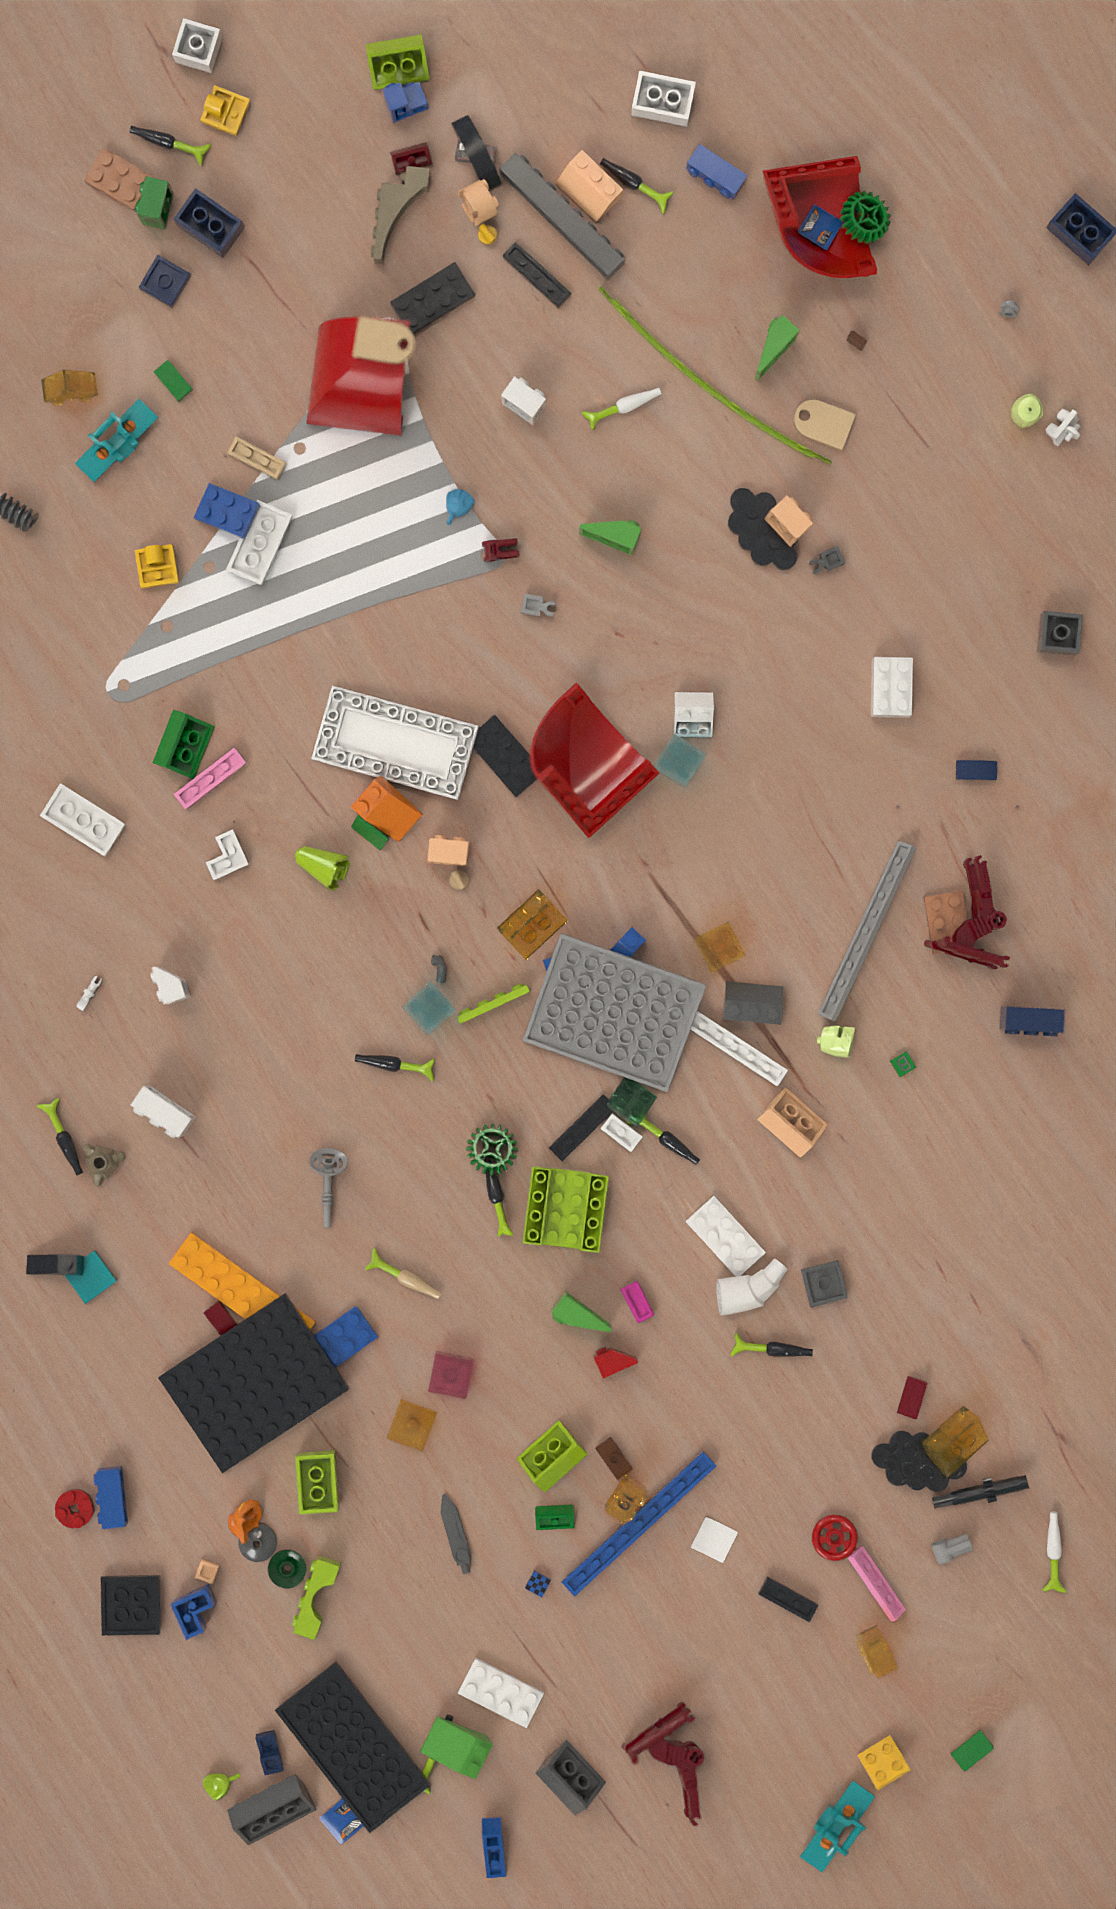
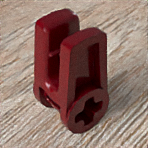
M518 539L483 541L482 547H484L485 551L484 562H495L519 557V550L499 551L500 548L516 546Z

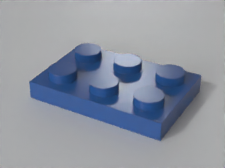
M208 483L194 519L245 539L260 504Z
M356 1305L316 1333L315 1337L335 1367H337L378 1338V1335Z

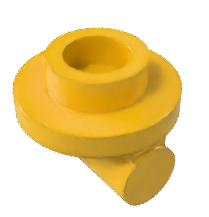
M485 223L479 226L478 238L480 242L485 245L493 244L497 239L496 229Z

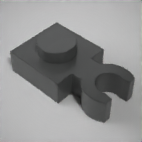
M838 546L820 553V560L812 559L809 562V565L814 563L818 565V569L814 570L813 574L820 573L824 567L828 572L845 564Z

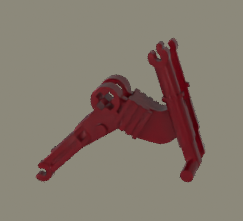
M978 855L973 860L974 864L970 866L969 862L972 859L968 858L964 861L963 866L966 869L970 895L972 897V918L961 923L954 931L952 942L950 936H945L938 941L926 940L924 946L967 960L969 963L974 962L987 966L991 970L998 969L997 966L1007 968L1009 965L1005 964L1004 960H1010L1009 956H1000L987 952L982 948H974V944L979 938L991 933L992 930L1003 928L1007 923V918L1003 912L996 911L993 907L987 861L980 863L979 860L982 856Z
M680 1702L677 1708L664 1717H660L657 1722L639 1733L636 1738L628 1743H623L622 1749L628 1753L632 1764L639 1762L637 1755L644 1750H648L654 1759L667 1765L676 1766L682 1783L685 1806L684 1814L689 1818L693 1826H698V1823L694 1821L695 1818L701 1819L696 1767L703 1763L704 1754L693 1741H686L682 1744L681 1741L664 1739L686 1722H692L695 1719L693 1715L687 1717L691 1711L689 1708L682 1710L685 1707V1703Z

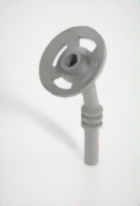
M323 1148L312 1153L309 1164L315 1172L324 1175V1193L322 1194L324 1197L322 1198L323 1227L331 1228V1205H333L331 1202L333 1201V1198H331L333 1196L331 1194L332 1176L345 1171L348 1159L339 1150ZM323 1155H332V1156H334V1158H331V1157L323 1158L322 1156H323ZM315 1160H317V1168L314 1165ZM340 1160H341L342 1163H343L342 1168H340V1162H339Z

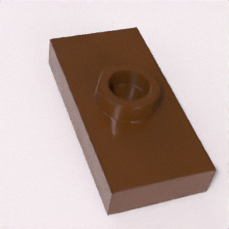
M609 1437L595 1447L617 1480L633 1470V1467L612 1437Z

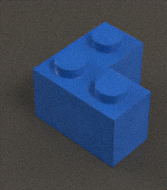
M419 82L408 83L404 88H402L401 83H391L383 89L385 104L393 123L429 109Z
M209 1584L174 1599L170 1604L186 1640L203 1633L207 1627L200 1612L214 1607L217 1602Z

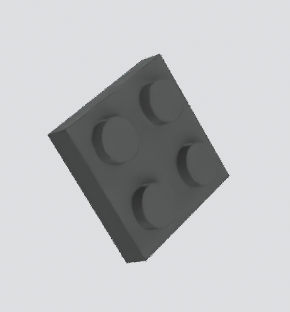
M838 1260L801 1269L810 1307L848 1298Z

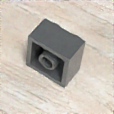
M1051 611L1041 613L1037 652L1077 655L1080 652L1083 615Z

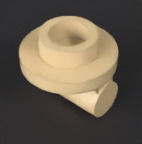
M456 870L451 873L450 884L453 888L462 890L467 887L469 878L465 872Z

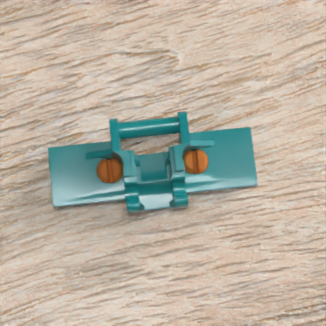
M140 399L120 418L111 411L109 413L110 416L92 434H88V437L94 444L75 464L93 482L117 460L122 463L140 445L137 442L139 437L158 419V416ZM116 421L119 424L116 428V433L109 440H103L100 443L97 439Z
M852 1780L834 1806L829 1804L815 1823L813 1828L816 1834L802 1852L800 1858L823 1873L837 1851L847 1856L848 1850L862 1830L866 1829V1826L859 1819L875 1798V1795ZM850 1824H854V1829L841 1846L838 1842L840 1833L845 1826L848 1827Z

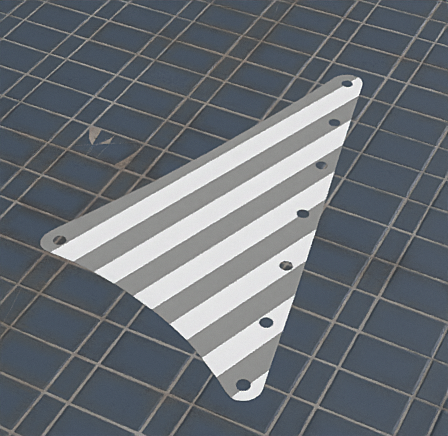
M407 360L405 361L401 415L404 418L401 436L307 424V411L274 455L287 463L279 480L261 472L244 495L248 499L262 501L293 516L263 585H258L226 570L240 537L219 529L108 678L106 690L112 699L125 703L133 701L221 662L316 625L385 601L499 568L505 559L495 562H484L481 558V552L484 550L482 542L496 540V538L482 524L472 509L463 516L454 517L451 525L446 524L450 516L446 508V496L448 492L458 489L443 463L423 420L415 398ZM298 442L304 443L306 446L305 453L301 455L296 454L293 448ZM211 561L215 564L216 568L213 573L208 574L203 570L205 562ZM166 620L171 621L173 624V629L169 633L161 630V624ZM121 679L128 680L130 682L129 690L120 691L118 682Z

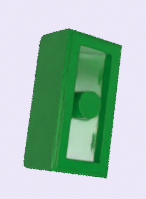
M360 815L355 818L351 825L353 830L378 850H382L389 841V838L365 821Z
M573 1505L536 1506V1530L574 1528Z
M979 1730L950 1754L961 1769L966 1772L991 1752L994 1747L984 1733Z

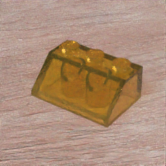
M538 889L503 921L497 929L527 960L568 921Z
M962 1406L922 1442V1445L929 1458L948 1478L984 1446L989 1439L979 1417Z

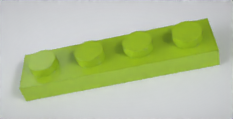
M520 983L512 987L513 991L508 994L503 991L494 995L495 1000L488 1002L486 999L477 1003L478 1007L473 1010L468 1007L460 1011V1016L457 1017L458 1021L462 1024L530 992L527 985L523 986Z

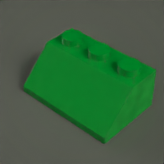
M173 709L152 763L194 779L215 726Z

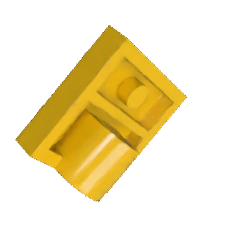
M214 85L211 94H208L205 100L204 112L200 121L203 124L237 137L251 101L249 98Z
M173 544L163 546L151 545L144 549L134 550L141 589L179 583Z
M891 1735L857 1755L877 1790L911 1771Z

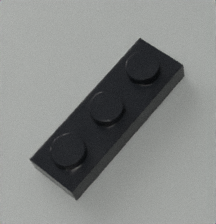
M768 1576L758 1592L760 1596L810 1622L819 1606L816 1602Z

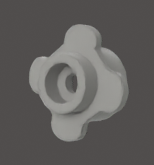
M1004 301L999 314L1007 318L1016 317L1020 307L1015 301Z

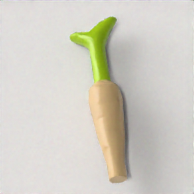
M376 1249L372 1250L371 1262L365 1267L366 1271L373 1268H381L397 1277L398 1282L405 1287L430 1295L436 1299L440 1297L441 1292L432 1288L414 1273L408 1270L400 1271L383 1262Z

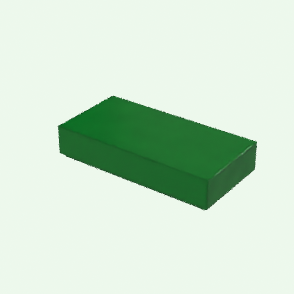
M169 360L153 371L178 402L193 391L192 387Z

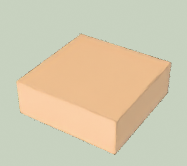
M201 1559L195 1578L213 1584L220 1565Z

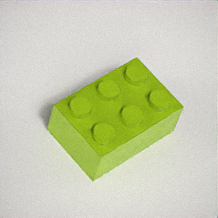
M336 1450L297 1453L295 1462L299 1515L338 1512L340 1505Z

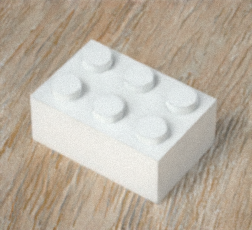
M639 71L631 115L687 127L696 82Z
M874 657L872 659L871 717L909 718L912 716L913 658Z
M150 1085L143 1086L131 1103L136 1114L141 1117L143 1115L150 1118L149 1122L156 1127L162 1126L166 1129L165 1133L172 1138L184 1136L196 1119V1116Z

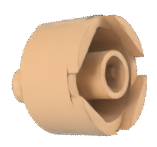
M485 179L477 180L458 191L459 199L463 198L464 201L461 204L469 220L472 223L475 222V226L496 216L498 212L496 207L499 206L496 197L494 195L491 196L489 193V186Z

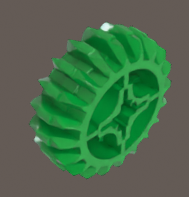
M866 191L856 192L843 203V208L840 211V214H842L840 221L844 222L842 228H847L846 234L852 235L851 240L857 238L858 243L862 241L865 244L873 243L881 239L888 231V226L891 223L888 219L891 214L886 213L889 207H884L885 200L880 201L879 195L873 197V192L868 194ZM869 214V216L862 221V218Z
M491 1123L490 1129H488L487 1125L484 1124V1131L479 1127L476 1128L478 1135L471 1133V1137L474 1140H467V1143L472 1145L466 1147V1151L472 1152L467 1155V1158H474L470 1164H478L475 1168L476 1171L482 1167V1174H485L486 1170H490L489 1174L493 1176L494 1170H496L497 1174L500 1175V1168L502 1167L506 1172L508 1170L506 1164L513 1166V1162L510 1159L516 1160L517 1158L513 1153L518 1152V1148L512 1147L517 1144V1141H510L514 1135L513 1133L508 1136L506 1135L509 1130L508 1128L502 1132V1125H498V1128L494 1129V1123ZM495 1135L500 1137L501 1140L492 1141L486 1136ZM481 1139L485 1149L478 1155L476 1145ZM506 1144L508 1154L503 1160L499 1150ZM489 1146L496 1147L495 1153L488 1152ZM486 1158H493L495 1162L497 1161L498 1163L489 1164L482 1160H485Z

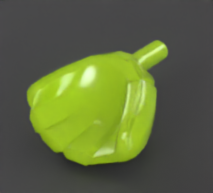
M221 1773L208 1774L203 1779V1788L213 1800H219L228 1793L230 1789L229 1782L240 1778V1774L237 1773L228 1778L225 1774Z

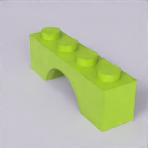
M319 1556L317 1561L313 1560L310 1571L313 1572L311 1579L307 1578L304 1590H307L305 1597L301 1596L297 1607L301 1609L299 1616H294L291 1625L295 1627L293 1633L313 1640L316 1639L323 1617L315 1610L313 1603L314 1594L324 1586L334 1585L340 1562Z

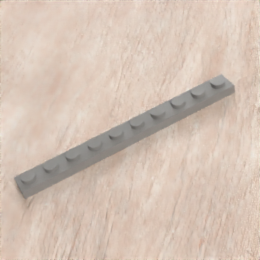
M898 840L818 1012L819 1015L836 1022L916 850V847Z

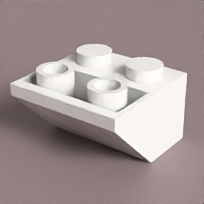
M675 692L674 737H712L713 693Z
M152 967L153 972L150 975L153 983H157L159 990L156 993L160 1002L172 1004L191 997L184 978L162 967Z

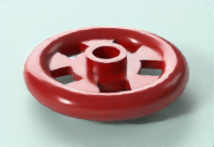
M826 1516L819 1520L813 1529V1547L821 1557L827 1560H843L850 1556L857 1546V1530L854 1524L844 1516ZM833 1522L841 1523V1528H832ZM823 1527L828 1529L825 1537L820 1535ZM849 1531L850 1540H844L843 1533ZM833 1534L838 1535V1539L835 1541L831 1539ZM824 1542L831 1547L828 1551L822 1547ZM843 1544L845 1550L837 1553L835 1548Z

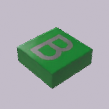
M907 1051L890 1060L899 1077L916 1068Z

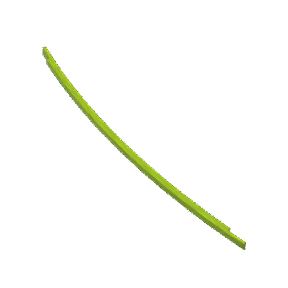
M600 285L598 290L657 351L702 389L742 418L782 443L812 459L816 457L831 464V460L772 429L708 385L652 337L615 298L611 300L609 294Z

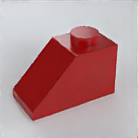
M602 1347L596 1350V1354L593 1355L603 1379L638 1363L635 1356L611 1347L608 1349Z

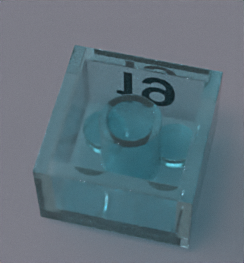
M674 734L657 759L654 767L658 772L685 788L707 754Z
M432 981L402 1006L427 1036L457 1010Z

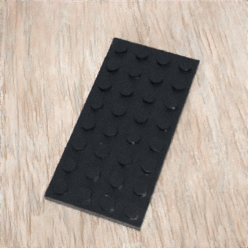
M337 1661L275 1709V1712L369 1834L431 1785Z

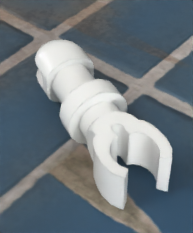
M98 976L93 977L89 987L83 991L85 993L77 1003V1008L82 1011L84 1010L90 998L94 997V992L100 986L102 978H100L98 983H95Z

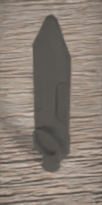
M443 1494L440 1513L450 1548L457 1566L461 1565L463 1574L470 1572L468 1565L471 1562L469 1548L457 1507L446 1494Z

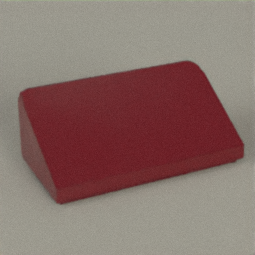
M427 142L390 152L396 174L405 172L406 166L423 167L432 164Z
M907 1376L897 1413L917 1420L928 1384L926 1381Z

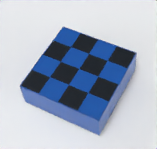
M534 1570L525 1589L542 1597L551 1579Z

